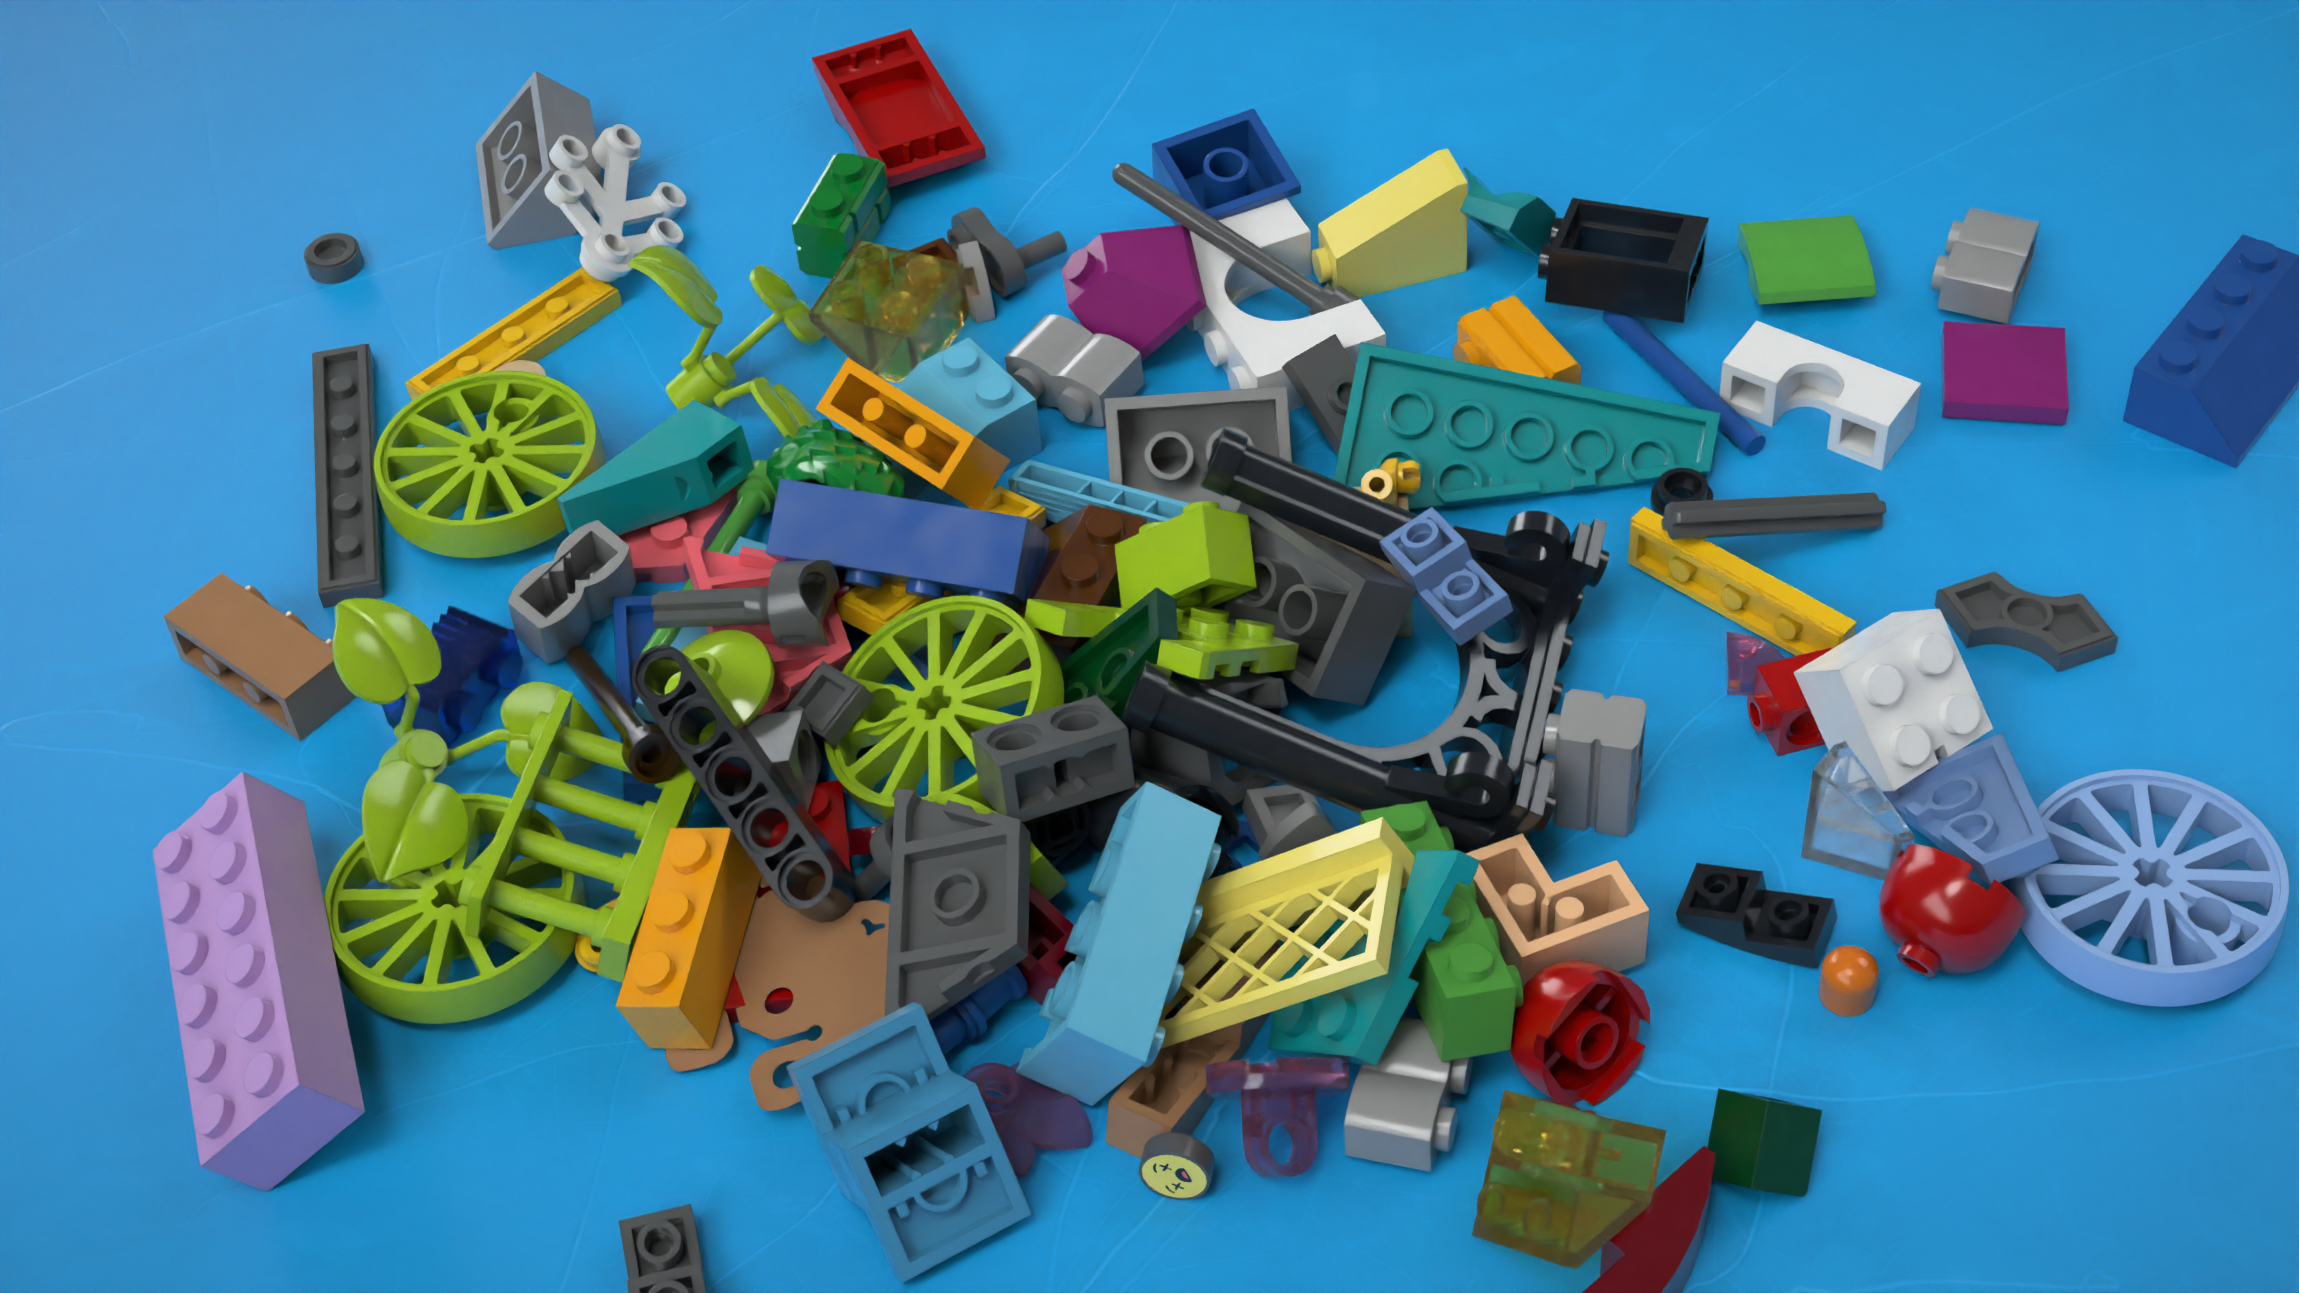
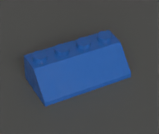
M2242 234L2134 367L2123 421L2237 468L2299 387V255L2278 248L2269 242Z
M780 478L766 554L779 562L830 560L836 572L845 573L844 583L857 587L881 590L883 580L907 583L905 593L918 597L939 599L944 597L945 590L968 593L969 596L989 598L1006 605L1007 600L1026 603L1047 555L1051 538L1026 517Z

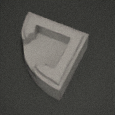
M972 241L959 244L956 254L960 284L972 320L975 319L976 324L994 320L995 312L990 285L978 242Z

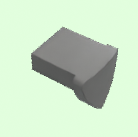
M1288 784L1246 790L1242 810L1260 846L1258 854L1261 861L1337 834L1328 815L1319 806L1313 794Z

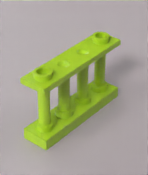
M560 689L550 714L539 711L536 716L528 741V749L533 750L482 866L479 867L471 864L465 874L459 892L458 904L467 906L465 935L475 938L479 937L492 907L592 937L591 945L601 948L597 975L623 983L670 828L686 827L701 790V785L682 758L678 770L671 778L662 783L655 784V788L662 790L658 803L647 800L644 806L550 778L549 776L560 752L631 773L622 758L623 743L569 727L573 693ZM701 733L699 745L707 742L712 736ZM540 802L634 831V839L642 842L636 855L625 852L621 858L526 828L537 803ZM518 854L614 884L613 891L620 893L615 908L603 905L601 910L598 911L507 883L503 880L514 855Z

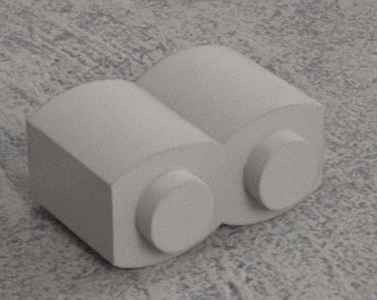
M1973 207L1967 212L1964 222L1953 221L1945 254L1949 255V257L1939 255L1931 281V289L1940 291L1937 308L2008 324L2033 261L2040 222Z
M1045 315L1004 357L1007 373L1036 399V403L1046 407H1058L1069 420L1095 427L1106 425L1104 399L1132 397L1145 384L1141 353L1116 337L1107 334H1092L1079 323L1059 315Z
M598 520L587 523L573 531L561 543L553 561L542 564L528 572L512 590L508 605L516 638L546 663H552L564 658L571 648L579 646L586 638L592 622L602 620L613 614V597L631 595L636 580L630 546Z
M1402 1016L1376 1066L1362 1065L1356 1077L1344 1122L1345 1155L1431 1172L1438 1150L1450 1152L1452 1148L1458 1112L1457 1108H1451L1450 1105L1454 1093L1466 1094L1468 1090L1473 1057L1441 1062L1423 1020Z

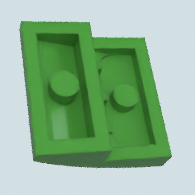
M1853 215L1738 223V246L1748 262V286L1759 305L1876 296V283L1870 257L1862 233Z

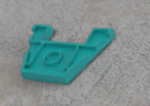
M1417 850L1398 918L1395 922L1388 973L1273 1011L1269 1050L1290 1059L1376 1066L1419 984L1409 976L1426 943H1440L1452 920L1442 912L1458 881L1467 886L1470 885L1480 861L1459 850ZM1336 920L1313 946L1320 949L1342 926L1344 921ZM1302 924L1290 927L1288 930L1294 933ZM1364 934L1339 961L1365 953L1368 936ZM1279 940V948L1285 943L1282 940ZM1303 955L1279 981L1293 977L1310 958Z

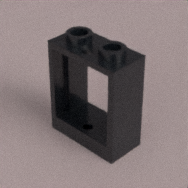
M1572 198L1564 218L1556 217L1554 219L1550 244H1543L1541 249L1538 278L1547 279L1545 302L1684 323L1703 270L1709 218Z

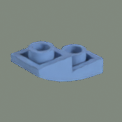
M1433 507L1379 541L1383 552L1404 581L1417 590L1415 595L1459 646L1513 611L1508 594L1472 559L1467 542Z

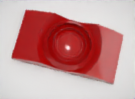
M912 29L812 58L813 69L836 122L842 125L848 132L858 156L879 159V161L885 163L888 181L885 188L986 158L984 145Z

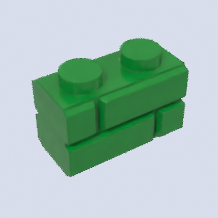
M837 153L832 156L792 223L795 245L799 246L796 250L799 269L805 272V274L842 281L852 279L879 232L880 225L884 223L892 209L889 189L885 188L888 183L885 163L879 161V159L855 154Z

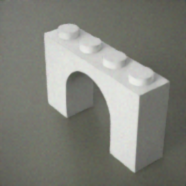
M1287 198L1218 220L1303 276L1312 275L1311 231ZM1190 231L1207 306L1187 322L1186 325L1190 331L1197 330L1204 340V346L1211 363L1215 367L1221 365L1228 375L1231 390L1287 386L1288 411L1305 406V403L1282 369V366L1288 360L1334 334L1338 337L1355 366L1361 342L1386 347L1385 331L1361 299L1308 317L1289 321L1265 320L1244 313L1236 307L1240 302L1253 294L1276 287V285Z

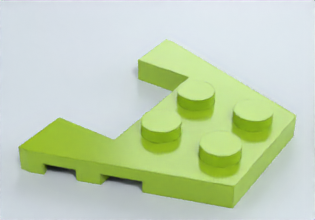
M1028 599L1024 619L1034 628L1056 635L1094 637L1128 609ZM1192 606L1190 615H1184V611L1177 608L1178 640L1161 639L1157 665L1196 679H1213L1215 670L1220 671V675L1227 677L1240 676L1241 666L1250 667L1249 672L1254 673L1295 669L1299 644L1274 637V625L1245 619H1237L1234 625L1228 623L1229 612L1209 607Z

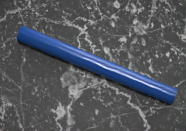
M1604 311L1603 321L1699 409L1721 413L1718 428L1747 455L1753 456L1762 450L1766 442L1765 437L1633 315Z

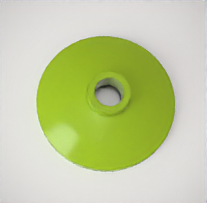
M721 630L704 635L681 650L683 654L695 661L710 674L746 726L759 714L771 693L775 670L770 652L757 637L740 630ZM681 672L674 674L668 680L665 694L676 688L681 678ZM716 721L707 724L701 733L713 736L716 729Z

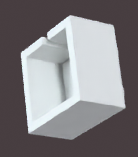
M1940 609L1892 612L1793 672L1847 791H1895L1938 764L1937 757H1949L1993 729Z

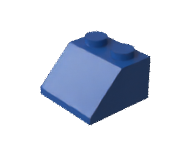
M1254 108L1152 144L1153 180L1217 221L1301 193V184ZM1171 219V220L1173 221V223H1174L1175 226H1176V225H1181V224L1177 223L1176 221H1174L1173 219Z

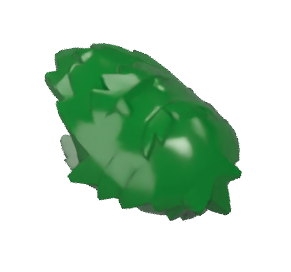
M829 419L818 420L809 427L807 425L801 426L794 437L787 434L782 441V446L775 449L771 458L767 459V477L771 481L776 493L781 478L904 498V479L893 467L892 462L886 458V455L864 444V441L854 436L852 432L834 428Z

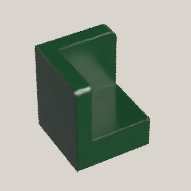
M1718 1088L1707 1146L1708 1149L1716 1154L1713 1178L1749 1189L1803 1197L1808 1190L1822 1110L1771 1097Z

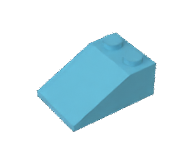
M970 337L920 362L896 387L1011 459L1004 472L1042 451L1036 399ZM863 440L864 444L877 449L876 447L872 446L871 444ZM886 455V458L892 462L893 467L904 479V498L938 504H946L955 499Z

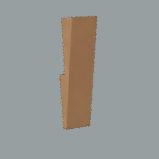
M1280 939L1253 965L1259 970L1279 949ZM1243 944L1231 948L1230 951L1235 953ZM1220 959L1195 987L1200 990L1226 962ZM1244 975L1220 1001L1232 998L1250 978ZM1186 995L1180 1001V1010L1191 999L1189 996ZM1270 1013L1160 1049L1154 1062L1148 1068L1141 1066L1131 1074L1108 1101L1106 1143L1141 1159L1146 1142L1156 1135L1176 1132L1191 1136Z

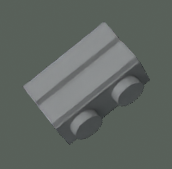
M1571 689L1568 693H1565L1561 715L1548 714L1544 733L1543 753L1555 755V758L1547 757L1546 761L1554 763L1548 792L1555 794L1557 797L1552 813V821L1555 822L1557 827L1586 831L1589 827H1594L1596 833L1627 837L1629 833H1632L1641 788L1647 705H1645L1643 699L1612 695L1609 699H1605L1603 694L1599 692Z

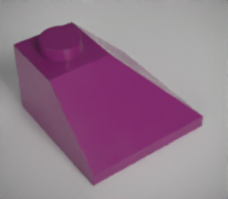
M1182 225L1100 233L1086 247L1075 251L1068 259L1066 265L1061 268L1068 307L1083 327L1092 334H1107L1128 343L1141 353L1142 362L1207 306L1190 230Z

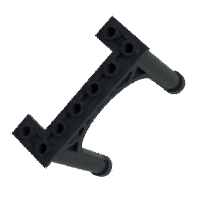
M1225 427L1223 428L1206 465L1200 487L1223 497L1226 495L1392 565L1383 552L1379 541L1417 517V514L1247 444L1248 437ZM1525 511L1510 519L1505 536L1458 526L1453 527L1467 542L1472 559L1508 594L1513 611L1503 617V619L1511 626L1514 632V640L1512 643L1506 644L1496 642L1482 631L1461 646L1456 643L1460 665V684L1454 708L1450 716L1438 728L1418 740L1392 747H1366L1346 743L1177 675L1171 670L1147 660L1143 663L1135 679L1120 720L1126 726L1146 734L1149 728L1359 814L1365 810L1427 801L1439 827L1446 826L1449 829L1454 849L1465 854L1522 833L1529 842L1532 830L1541 833L1546 828L1556 804V795L1548 792L1554 763L1544 760L1546 753H1543L1544 726L1548 714L1554 712L1563 689V683L1556 681L1555 677L1556 673L1564 666L1573 644V636L1566 633L1567 625L1572 623L1580 608L1584 587L1586 585L1593 588L1597 586L1609 560V552L1602 549L1607 522L1597 518L1594 519L1591 525L1579 522L1570 536L1567 526L1556 516L1542 511ZM1517 664L1513 686L1510 689L1500 679L1496 669L1510 668ZM1491 723L1503 725L1499 745L1497 746L1488 735L1476 728L1483 724ZM1449 751L1462 752V754L1451 759L1448 768H1446L1442 754Z

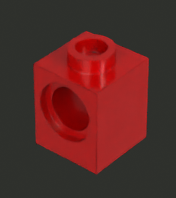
M1831 647L1759 665L1756 668L1754 694L1749 695L1747 698L1748 714L1755 731L1759 734L1765 733L1777 756L1826 744L1793 672L1830 651Z

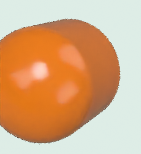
M1853 945L1837 947L1827 954L1821 966L1818 995L1822 1004L1829 1011L1840 1016L1853 1017L1861 1015L1871 1008L1875 1000L1879 977V968L1874 957L1865 949Z

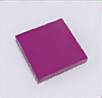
M1943 321L1941 334L1942 417L2066 425L2069 402L2065 328Z

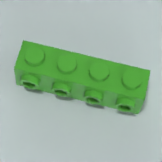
M1427 801L1397 804L1391 807L1361 811L1360 825L1383 817L1415 857L1417 850H1455L1449 829L1446 826L1439 827ZM1473 879L1469 886L1458 881L1442 912L1452 919L1440 943H1426L1409 976L1419 983L1412 998L1441 1062L1510 1050L1514 1011L1523 1005V986L1519 972L1514 965L1507 966L1500 953V942L1496 925L1491 917L1483 918L1477 905V894ZM1406 888L1400 890L1396 920L1398 918V914L1401 908Z

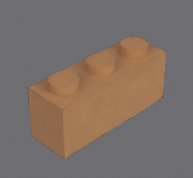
M223 573L217 575L163 616L182 660L300 742L356 698L344 685L336 670L333 660L332 639L323 641L311 633L302 620L294 613L289 611L285 614L281 613L269 605L265 597L255 587L251 585L242 587Z

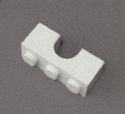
M1756 321L1722 362L1720 396L1740 415L1773 427L1778 419L1791 409L1798 407L1821 409L1831 415L1827 449L1882 471L1915 428L1921 383Z

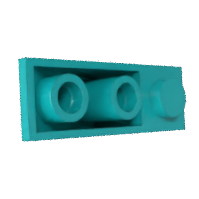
M693 400L557 498V502L569 535L579 527L598 520L618 536L710 505L748 477L747 474L755 468L742 425Z

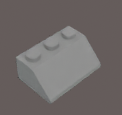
M537 71L531 75L475 144L487 245L495 249L573 236L577 232V229L560 207L554 205L547 198L544 191L545 186L554 173L560 170L551 162L549 157L550 150L560 136H573L586 146L588 157L583 164L603 188L601 168L592 155V146L596 142L590 100ZM581 195L578 200L591 216L595 218L597 216L596 212Z
M1287 386L1104 399L1110 482L1190 504L1200 501H1213L1219 503L1221 509L1237 512L1241 501L1226 495L1223 497L1200 487L1206 465L1224 427L1248 437L1247 444L1292 462Z

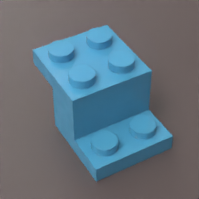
M912 1002L786 1066L842 1195L866 1211L894 1276L902 1283L1032 1214L977 1085L949 1069L922 1005Z

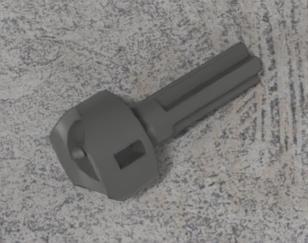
M830 560L776 562L771 571L768 587L659 591L658 594H653L651 606L655 611L653 623L656 628L770 624L774 640L780 648L830 646L822 629L825 613L834 595L840 588L835 567Z

